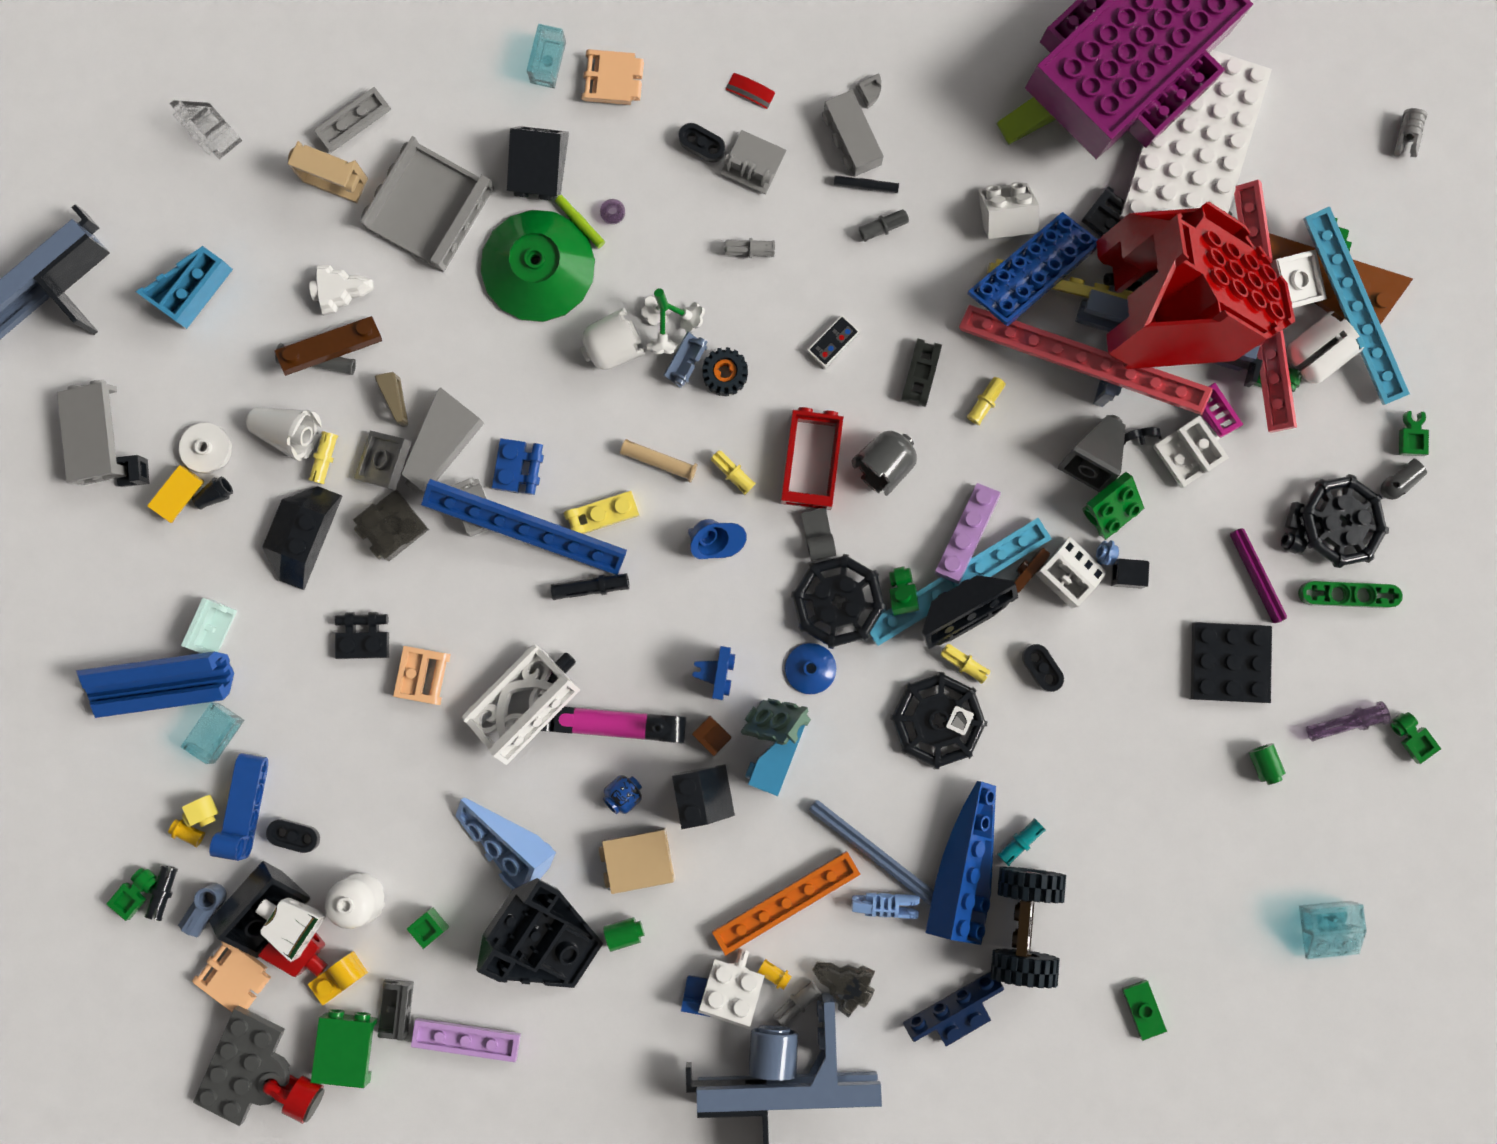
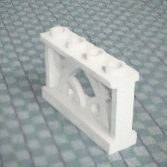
M533 644L487 689L475 704L469 707L461 718L484 743L492 756L507 765L580 691V688L572 682L545 651L536 644ZM543 663L544 673L539 680L540 670L538 667ZM551 672L558 677L553 684L547 682ZM524 690H532L529 698L530 708L524 714L513 713L508 715L512 694ZM486 720L490 723L496 722L495 725L489 728L482 727ZM498 731L499 739L494 742L489 735Z

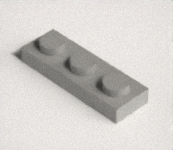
M373 87L317 127L314 132L330 153H332L389 112L391 108L377 89Z

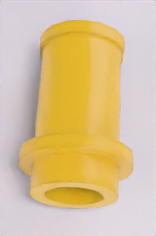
M175 819L168 830L171 838H179L196 848L205 836V832L192 826L188 827L183 819Z
M767 959L764 960L757 972L765 975L764 978L777 985V989L780 987L783 990L792 977L788 974V970L784 972L767 961Z

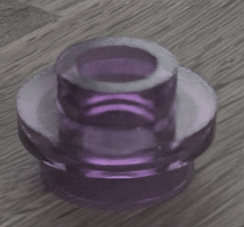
M617 199L606 200L600 208L601 217L608 224H618L625 217V207ZM614 207L617 209V212L610 214L608 210Z

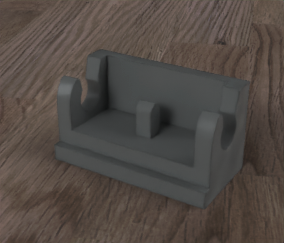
M384 980L377 1037L402 1041L408 1036L414 982Z

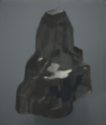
M817 961L812 969L819 982L829 988L830 995H833L834 1001L838 1003V1010L848 1018L858 1005L865 1008L874 994L875 989L870 986L875 970L864 965L859 968L850 964L839 967L832 962Z

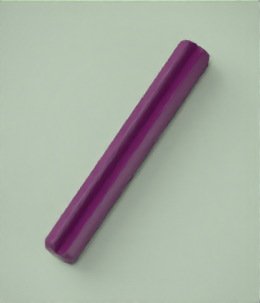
M1240 528L1231 532L1230 537L1272 622L1279 623L1287 619V615L1245 529Z

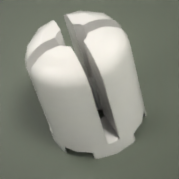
M1334 311L1328 312L1286 347L1288 366L1294 368L1332 340L1334 342L1299 370L1302 376L1301 380L1309 384H1318L1324 381L1364 349V347L1359 349L1356 339L1360 336L1354 327L1346 319L1340 322L1331 316Z

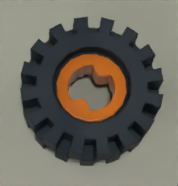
M726 347V350L717 348L716 352H710V356L705 358L702 367L705 385L709 387L711 392L714 391L719 396L721 394L729 396L731 393L733 395L737 394V391L739 389L742 390L747 382L748 365L745 362L744 356L739 355L735 349L731 351L729 347ZM729 366V371L732 373L731 376L728 378L721 377L720 367Z

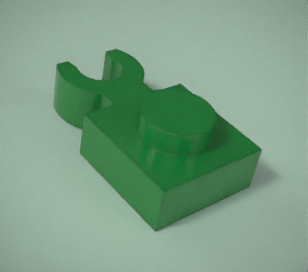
M1407 411L1403 414V423L1407 428L1399 430V455H1429V430L1422 429V424L1426 421L1425 412L1417 414V421L1412 419V411Z

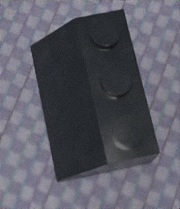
M262 861L213 915L209 922L217 939L258 958V955L269 943L260 933L267 920L256 913L262 901L267 899L277 906L285 898H292L303 904H306L311 898L283 871Z

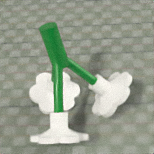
M658 288L654 291L655 297H647L644 301L645 306L641 309L642 316L647 318L650 325L656 326L660 323V332L657 333V339L651 340V343L646 345V349L652 350L655 354L674 353V350L678 349V343L668 339V333L665 332V324L669 321V314L672 311L679 314V317L682 318L680 327L685 329V332L693 333L695 328H699L702 325V317L705 310L696 302H693L687 308L679 309L669 304L663 289Z

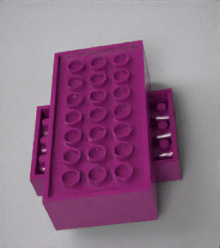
M1076 0L1044 32L1040 43L1050 54L1037 65L1025 89L1096 160L1127 131L1147 148L1208 90L1225 71L1209 53L1233 31L1254 4L1250 0Z

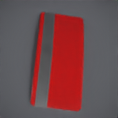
M733 73L726 87L727 91L747 98L765 109H768L775 95L773 90L737 73Z

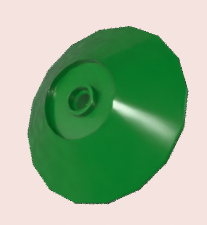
M529 210L510 216L492 231L482 250L480 272L487 294L501 310L520 320L545 322L565 316L583 301L593 283L595 258L589 239L573 221L556 212ZM535 257L540 258L537 264L531 263V260Z

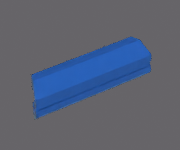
M215 651L76 670L82 688L87 693L95 718L221 701L230 694L234 671L230 665L228 654Z

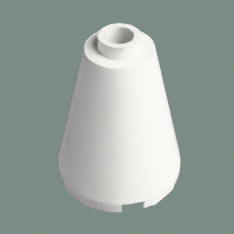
M254 408L247 414L245 419L248 431L294 460L302 461L301 458H309L316 450L321 435L317 434V426L321 427V420L319 415L313 411Z

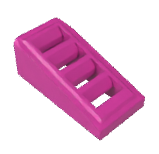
M1216 383L1208 386L1213 390L1210 396L1213 400L1207 403L1201 416L1215 433L1222 438L1243 426V423ZM1217 404L1219 408L1211 412L1209 408ZM1224 412L1225 416L1218 420L1215 418L1216 415ZM1230 419L1232 424L1222 428L1220 424Z

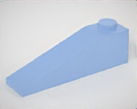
M465 797L461 799L455 816L473 841H480L486 851L484 856L489 862L494 860L502 871L499 874L500 878L509 888L513 890L536 878H542L550 868L556 854L548 843L544 842L538 835Z

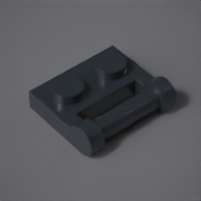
M1110 186L1105 189L1081 221L1100 236H1103L1121 221L1119 219L1120 214L1105 204L1108 201L1120 211L1123 208L1124 200L1113 193L1115 190Z

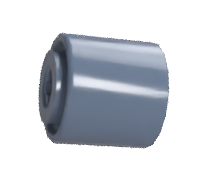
M762 1025L759 1028L752 1029L750 1033L749 1075L763 1080L795 1079L797 1076L798 1033L789 1027L780 1025Z

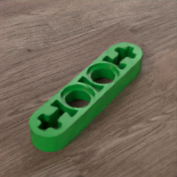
M1313 581L1304 583L1298 591L1301 602L1307 605L1391 608L1398 606L1403 598L1400 588L1392 584ZM1335 587L1340 588L1344 594L1343 599L1339 602L1335 601L1331 595ZM1312 588L1313 591H1324V596L1319 595L1312 598L1310 595H1307V590ZM1361 588L1366 589L1369 593V599L1365 603L1357 598V592ZM1389 592V594L1393 595L1391 600L1377 598V594Z

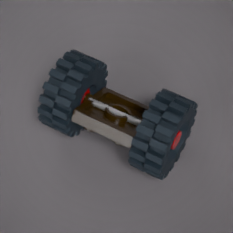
M1020 867L999 868L997 894L1006 898L1020 899L1021 901L1015 904L1014 921H1019L1018 929L1016 928L1012 935V948L1016 949H993L991 979L1004 982L1005 984L1027 986L1029 988H1056L1058 986L1060 958L1046 953L1031 952L1035 902L1063 903L1066 887L1065 874Z

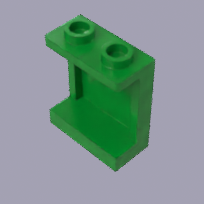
M330 1009L319 1017L311 1083L365 1088L371 1080L372 1071H368L373 1029L377 1024L378 1018L370 1017L371 1014L367 1012H356L354 1015L344 1014V1010Z

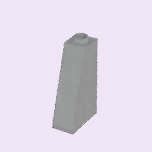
M441 387L436 392L402 471V475L408 479L405 484L416 493L419 490L425 492L430 479L437 481L484 424L479 417Z

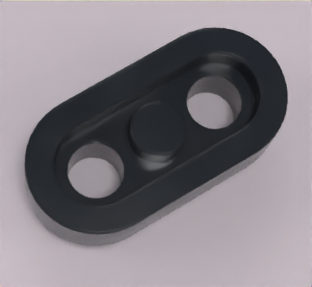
M687 123L679 130V142L684 149L711 163L718 162L724 157L725 143L721 137L695 123ZM689 136H694L696 138L692 142L687 140ZM716 148L718 151L712 154L709 152V149Z
M1033 644L1025 648L1022 654V661L1037 685L1046 692L1059 690L1064 683V675L1049 651L1040 644ZM1032 653L1038 654L1039 660L1037 662L1031 660ZM1047 674H1050L1053 677V682L1051 684H1048L1045 681V677Z
M286 819L271 822L266 830V837L272 845L300 853L311 852L320 843V834L317 829ZM281 827L286 830L284 837L279 835ZM305 834L311 837L309 844L304 842Z

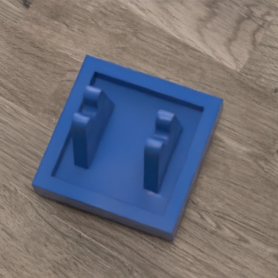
M720 646L717 661L694 662V666L701 668V671L693 672V677L714 684L712 699L724 700V695L729 696L731 680H727L728 670L734 669L736 656L731 654L730 647Z

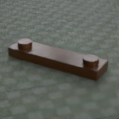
M370 316L274 351L284 375L287 376L382 342V338L373 317Z

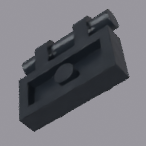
M346 612L345 615H336L335 625H345L346 633H335V659L389 658V632H379V624H388V614L369 612L368 615H355L354 612ZM356 625H368L369 632L356 633Z

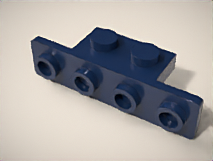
M990 971L903 1022V1025L913 1042L937 1030L945 1046H948L991 1021L983 1002L1004 990L1002 983L991 979Z

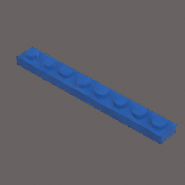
M432 479L427 484L421 503L422 506L618 575L627 552L626 549Z

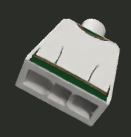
M292 898L282 899L277 906L265 899L256 910L258 915L267 920L260 931L261 935L290 962L301 956L327 916L326 913Z

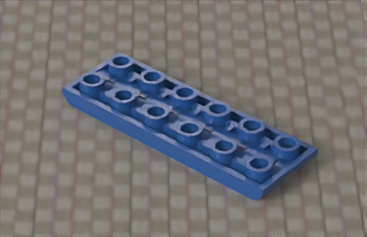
M1062 212L972 287L967 294L980 305L987 308L1003 324L1009 326L1097 249L1096 241L1098 239Z

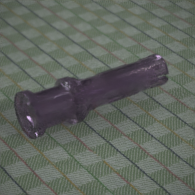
M1379 701L1376 702L1375 706L1364 709L1361 707L1355 708L1352 714L1309 725L1306 727L1309 739L1314 742L1318 739L1357 728L1359 730H1368L1369 726L1375 724H1388L1391 718L1385 703ZM1343 724V725H1341V726L1334 727V728H1331V729H1327V730H1326V728Z

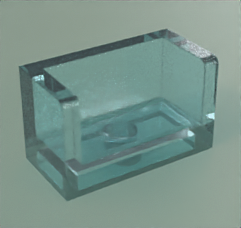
M538 24L526 70L530 83L555 89L566 45L563 29Z
M210 703L181 745V748L205 764H214L245 720L220 703Z

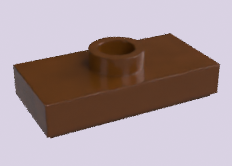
M1045 548L1038 550L1029 562L1025 559L1017 568L1016 572L1019 574L1013 580L1016 584L1017 593H1020L1049 558L1050 553Z

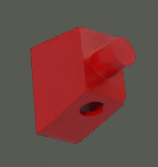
M317 932L301 956L292 962L287 960L270 942L258 955L293 977L302 974L306 968L318 977L328 966L326 962L317 956L325 946V942Z

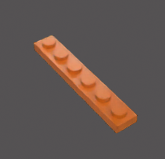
M845 851L713 930L712 933L726 956L861 874L849 853Z

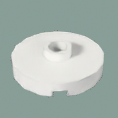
M198 423L183 433L179 441V454L182 462L188 468L199 473L211 474L228 463L232 455V443L222 428L211 423ZM206 443L207 449L202 452L201 446Z

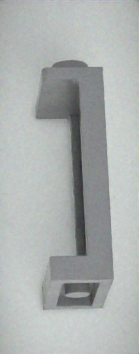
M104 380L90 381V385L86 386L71 385L68 386V390L57 392L66 482L87 485L128 476L127 466L119 465L116 461L109 394L117 392V387L106 384Z

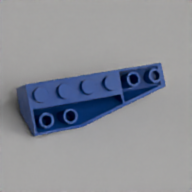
M977 781L962 807L940 863L926 934L977 945L982 944V939L985 935L987 912L990 908L992 886L995 785Z

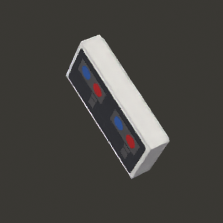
M841 315L807 349V353L826 369L860 334V331L847 318Z

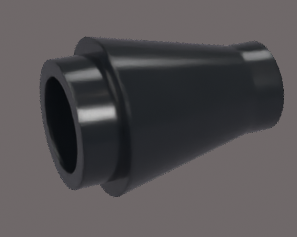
M214 477L192 497V501L198 509L202 510L207 506L228 500L230 495L233 494V489L224 477Z

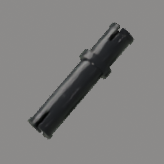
M624 573L614 576L599 575L598 578L551 584V595L553 601L601 593V595H607V592L629 590L628 574Z

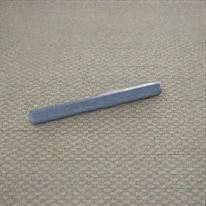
M819 800L813 802L809 808L812 814L909 890L920 896L923 901L931 905L934 890Z

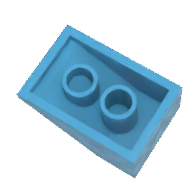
M805 725L800 726L798 729L797 737L799 739L795 744L790 739L784 745L774 742L757 758L756 763L750 762L745 775L749 779L748 785L776 796L779 795Z

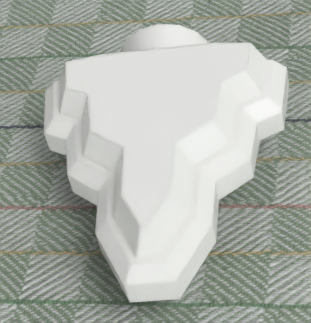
M318 265L317 280L310 281L309 284L311 298L314 302L319 301L322 315L336 313L339 307L347 306L352 298L363 297L374 290L372 279L361 275L349 276L344 270H334L331 265Z

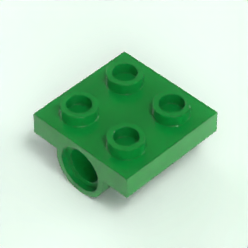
M1125 472L1088 501L1082 510L1086 518L1097 528L1099 535L1106 540L1145 508L1133 476Z

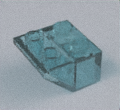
M1353 901L1299 905L1306 959L1360 954L1367 932L1363 904Z

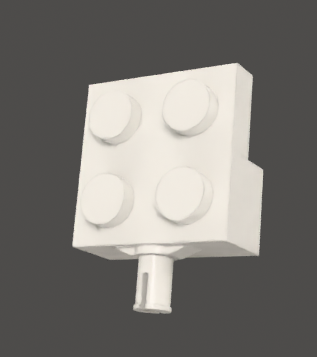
M1198 416L1152 446L1180 488L1185 487L1229 458L1217 441L1220 437L1215 431H1210L1201 416Z
M739 949L735 964H728L714 959L698 1013L749 1029L765 975L746 968L745 965L749 952L745 950L741 960L744 950Z

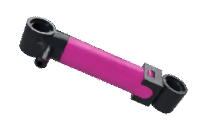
M564 706L541 731L684 743L686 717Z

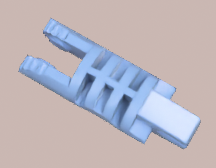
M888 893L853 895L852 912L865 913V916L918 919V910L899 907V905H918L920 903V896L907 894L892 895Z

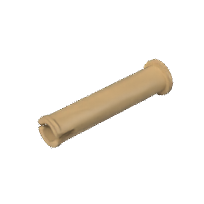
M625 439L620 451L621 455L686 478L689 483L692 482L698 466L696 463L694 465L631 442L628 439Z

